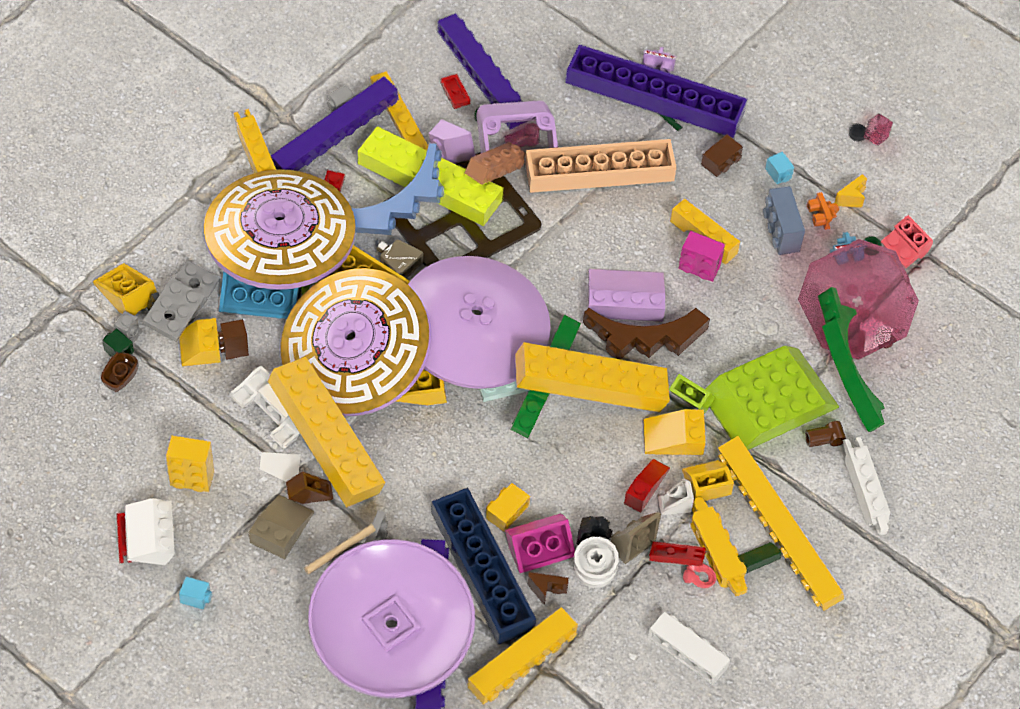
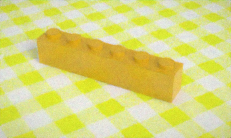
M562 607L468 678L467 688L483 705L488 701H494L502 690L511 688L515 680L519 677H525L533 666L542 664L547 655L556 653L564 642L574 639L577 635L578 624Z

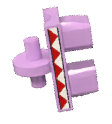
M660 47L659 51L645 50L642 65L660 68L661 71L670 73L674 71L676 56L663 52L664 47Z

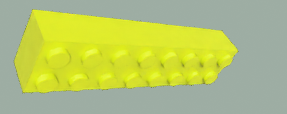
M377 126L358 149V164L406 187L419 172L426 158L427 150ZM441 158V161H438L437 168H439L438 180L444 186V195L440 197V203L437 204L484 226L501 204L503 188L492 182L481 185L465 174L466 169Z

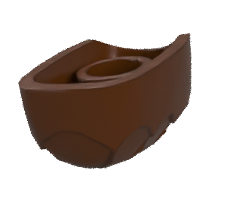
M117 352L113 355L101 374V381L104 386L115 392L124 388L138 371L139 363L137 358L129 353Z

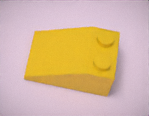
M125 263L93 281L98 290L121 314L126 311L135 316L139 311L148 306L151 294L157 293L153 280Z
M423 369L414 385L395 402L420 405L447 403L445 381Z
M684 409L643 420L645 454L703 455L706 444L704 410Z

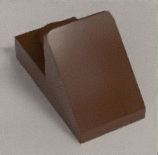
M529 572L527 585L545 605L547 591L554 594H567L569 577Z

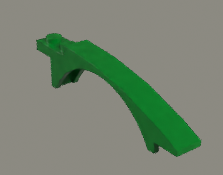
M830 287L818 295L826 323L822 328L843 385L865 428L871 433L885 424L881 412L885 407L862 379L850 352L848 327L851 319L857 315L856 309L841 305L837 289Z
M564 315L552 338L550 347L570 350L581 323ZM529 390L512 422L510 430L528 438L550 393Z

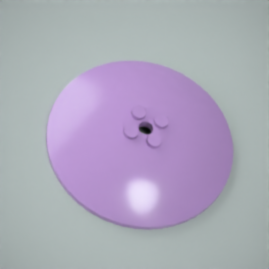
M477 256L447 258L424 268L408 284L422 301L430 320L431 346L424 369L443 381L461 387L477 389L494 388L516 381L515 354L524 342L542 346L548 345L550 317L541 294L525 276L506 264ZM479 310L482 314L475 315L472 311Z
M394 539L379 540L352 548L338 557L324 571L314 588L310 600L308 614L309 631L318 657L329 672L339 681L367 695L382 698H402L417 695L434 688L446 680L458 668L472 642L475 610L473 599L465 580L459 571L442 555L414 542ZM388 620H394L397 626L395 628H388L385 623Z

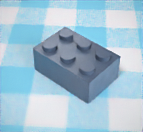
M791 186L769 189L768 197L765 198L766 206L763 208V215L768 220V231L773 236V247L777 248L778 255L800 252L805 228Z

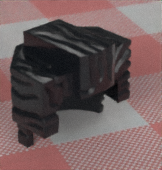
M603 516L583 517L578 530L576 544L579 545L583 540L590 537H602L610 541L613 532L609 528L610 521L606 520Z

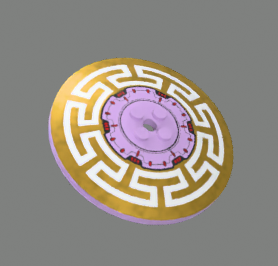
M268 170L253 173L234 181L214 198L205 216L204 238L212 259L231 277L259 288L292 289L315 283L327 277L342 265L354 244L355 218L346 198L325 180L299 171ZM277 217H283L284 219H283V220H276L275 218H277Z
M368 268L338 272L313 285L292 308L281 337L282 365L307 357L343 416H360L373 413L401 398L419 378L427 362L431 346L430 320L418 295L398 277L384 271ZM355 332V338L347 340V335Z

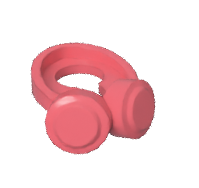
M706 564L702 566L687 565V570L683 573L685 583H693L700 588H710L716 582L714 570ZM694 570L699 573L705 572L709 577L708 582H702Z

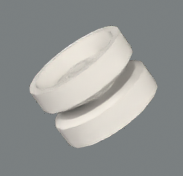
M590 537L583 540L577 546L574 554V573L583 585L591 588H602L609 585L615 579L619 562L618 551L615 545L602 537Z

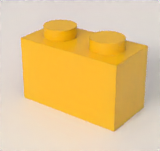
M511 483L507 488L504 487L500 491L495 501L489 502L486 507V519L505 532L529 507L530 495Z

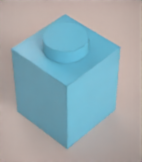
M782 151L767 158L765 170L774 182L779 184L787 182L792 178L794 166Z
M186 577L179 593L180 603L204 610L206 603H210L212 598L210 584Z

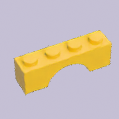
M685 198L672 209L670 222L681 231L691 230L725 244L722 262L725 265L738 254L740 241Z

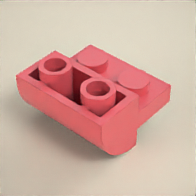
M909 215L894 226L895 229L881 240L882 245L905 269L918 258L922 259L933 244V240Z

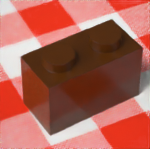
M726 134L703 153L701 165L718 177L720 174L726 173L732 164L738 163L741 160L743 146Z
M244 320L220 323L221 331L218 332L220 352L225 353L226 360L249 356Z

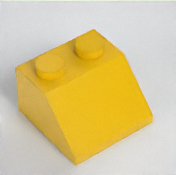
M216 318L196 320L187 326L179 337L182 366L221 363Z

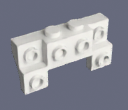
M259 366L239 386L231 391L230 396L242 408L255 401L279 425L271 432L270 436L285 449L298 438L300 433L269 385L268 379L270 374L262 366Z

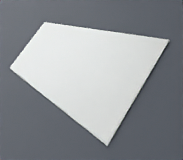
M261 452L260 470L287 482L299 474L301 454Z

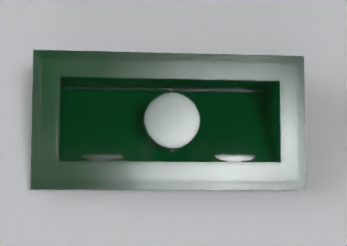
M769 542L738 555L740 562L745 564L746 573H749L780 560L782 552L772 542Z

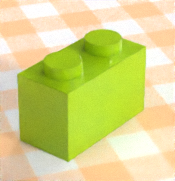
M678 374L669 388V391L698 410H704V414L715 400V397L710 392L681 374Z

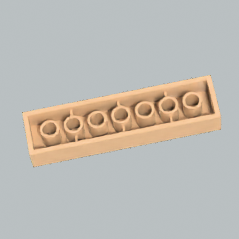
M671 139L526 150L525 166L530 193L672 182L675 180L676 163Z

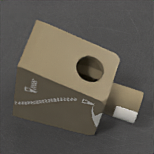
M396 240L390 246L383 241L377 247V251L381 253L380 262L406 279L423 264V252L401 240Z

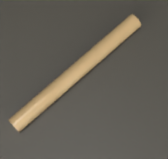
M370 524L304 567L306 573H312L375 532L374 526Z

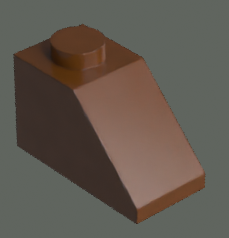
M302 471L286 482L289 500L307 504L334 499L330 481Z

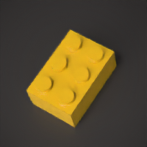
M172 435L166 454L170 486L178 489H193L196 492H209L214 475L211 442Z

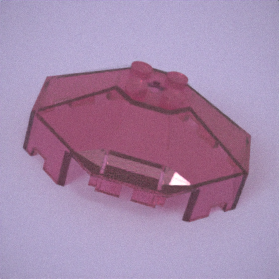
M858 239L810 263L798 302L822 349L830 351L822 328L826 323L818 295L830 287L837 289L841 305L856 309L857 315L851 319L848 327V343L853 359L860 360L907 337L919 300L896 251ZM859 296L861 301H863V305L855 307V303L852 300L853 298L857 299Z

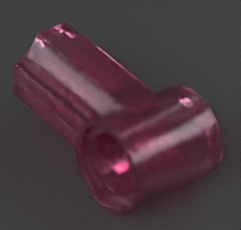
M528 123L524 126V129L504 136V141L519 147L526 145L533 147L540 142V129L536 123Z

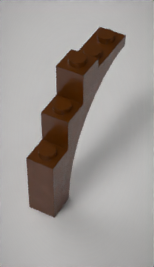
M591 308L585 310L583 315L584 325L598 334L601 340L606 341V350L610 356L620 360L634 347L640 354L650 358L663 345L670 352H674L679 356L708 330L710 318L697 308L672 322L651 326H636L615 322L601 316Z

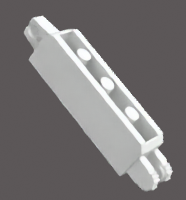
M856 437V447L852 448L849 439L843 440L846 452L845 464L865 522L868 526L875 525L879 536L885 535L889 529L887 523H889L890 510L867 445L864 446L862 439Z

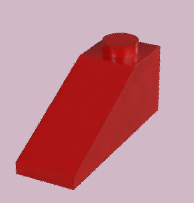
M652 459L626 491L624 504L642 513L670 470V467Z

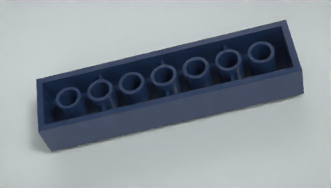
M464 488L431 501V514L497 644L499 645L517 638L535 628L536 617L469 488Z

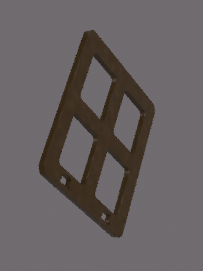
M469 161L459 162L456 165L467 169ZM503 175L491 182L503 188L501 203L507 202L524 224L493 240L488 239L476 222L449 210L450 214L419 230L415 229L406 218H395V227L409 245L423 252V264L428 267L440 260L426 242L456 226H461L478 247L463 256L489 258L540 231L542 222ZM523 207L528 214L523 216L519 209Z

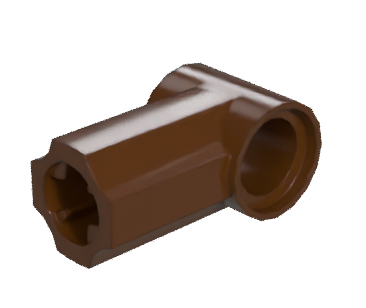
M833 421L826 424L825 427L805 431L806 443L809 447L830 444L833 447L843 444V440L846 439L840 421Z

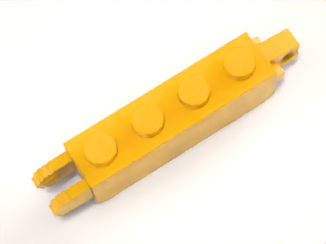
M245 109L244 118H241L238 112H234L238 136L253 173L276 170L254 115H251L249 109Z
M702 497L695 498L693 500L694 505H692L693 516L690 527L700 547L706 548L705 557L716 574L719 586L723 588L729 587L735 597L747 593V586L744 580L745 573L747 572L745 564L740 562L737 548L735 545L732 546L729 532L721 524L720 514L715 512L713 506L708 507Z

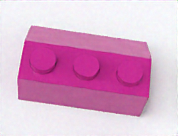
M562 513L505 530L509 550L519 573L574 557L575 548L569 521Z

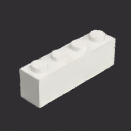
M664 612L649 629L648 638L712 685L728 669L730 662L728 656L723 651L715 649L708 640L697 636L690 627L682 625L675 616Z

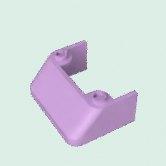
M543 101L482 105L477 111L481 153L489 151L488 135L498 133L501 123L535 120L539 129L547 131L548 147L558 148L555 119L548 105Z

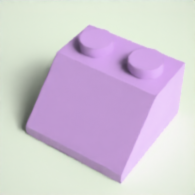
M441 119L429 132L430 143L437 144L442 151L443 159L455 164L469 161L475 156L470 131Z

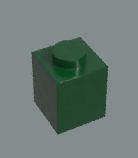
M117 328L112 333H108L102 340L104 351L111 357L117 352L134 353L133 342Z

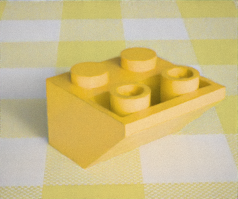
M720 460L682 468L684 478L691 482L694 499L702 497L707 501L732 494L734 486L728 466Z

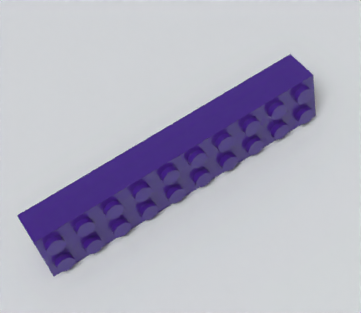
M580 44L566 72V84L716 133L728 134L732 138L735 137L745 114L748 100L747 98Z

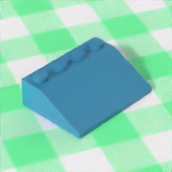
M223 271L219 312L287 319L298 301L300 287L292 289L259 288L243 283Z

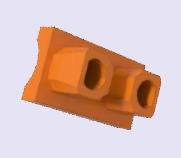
M822 192L817 193L816 198L807 201L808 211L818 212V214H813L812 216L814 226H823L825 230L830 229L829 223L833 218L837 217L836 213L839 211L838 204L831 203V201L826 202Z

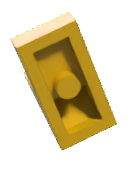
M861 174L837 192L834 203L838 204V206L862 208L865 196L862 193L866 189L867 178Z

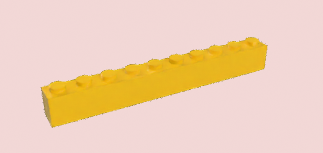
M739 436L718 447L720 453L718 455L719 460L728 466L733 481L737 480L740 484L738 488L743 496L747 495L750 500L748 503L753 512L757 511L760 517L758 518L763 527H768L771 531L769 535L773 542H778L781 546L782 556L785 559L789 558L791 561L790 567L794 574L801 576L802 580L800 582L804 589L811 591L813 595L811 599L816 607L820 606L825 611L844 600L843 591Z

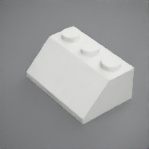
M152 498L126 505L127 560L166 565L175 555L172 502Z

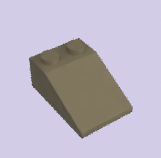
M278 495L258 516L249 530L250 544L285 560L314 514V511Z
M659 511L642 516L638 520H632L624 530H619L612 535L611 543L615 545L618 557L624 564H627L651 547L653 541L656 542L661 518Z

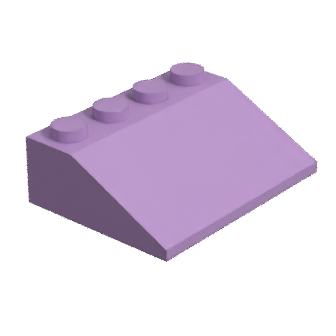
M589 269L588 308L608 319L663 322L665 313L664 273Z

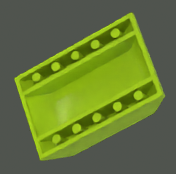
M786 345L719 375L705 388L715 397L709 408L731 440L739 436L747 450L839 408V405L798 348Z

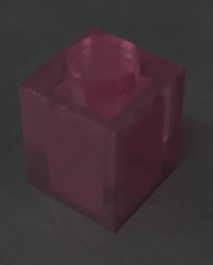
M878 113L868 121L863 137L878 146L888 139L893 122Z

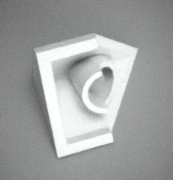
M685 478L663 496H658L662 515L690 513L692 510L694 497L691 482Z

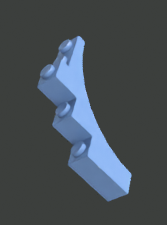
M429 143L426 158L419 172L401 192L389 200L374 206L351 208L355 218V233L391 235L392 229H395L396 225L395 218L416 219V213H419L420 210L419 202L440 203V197L444 195V186L438 180L439 168L437 166L438 161H441L442 151L437 144Z

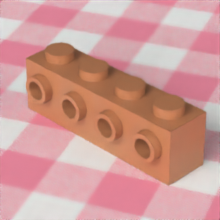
M510 142L472 157L465 174L483 185L517 169H521L525 163L526 153L517 145Z

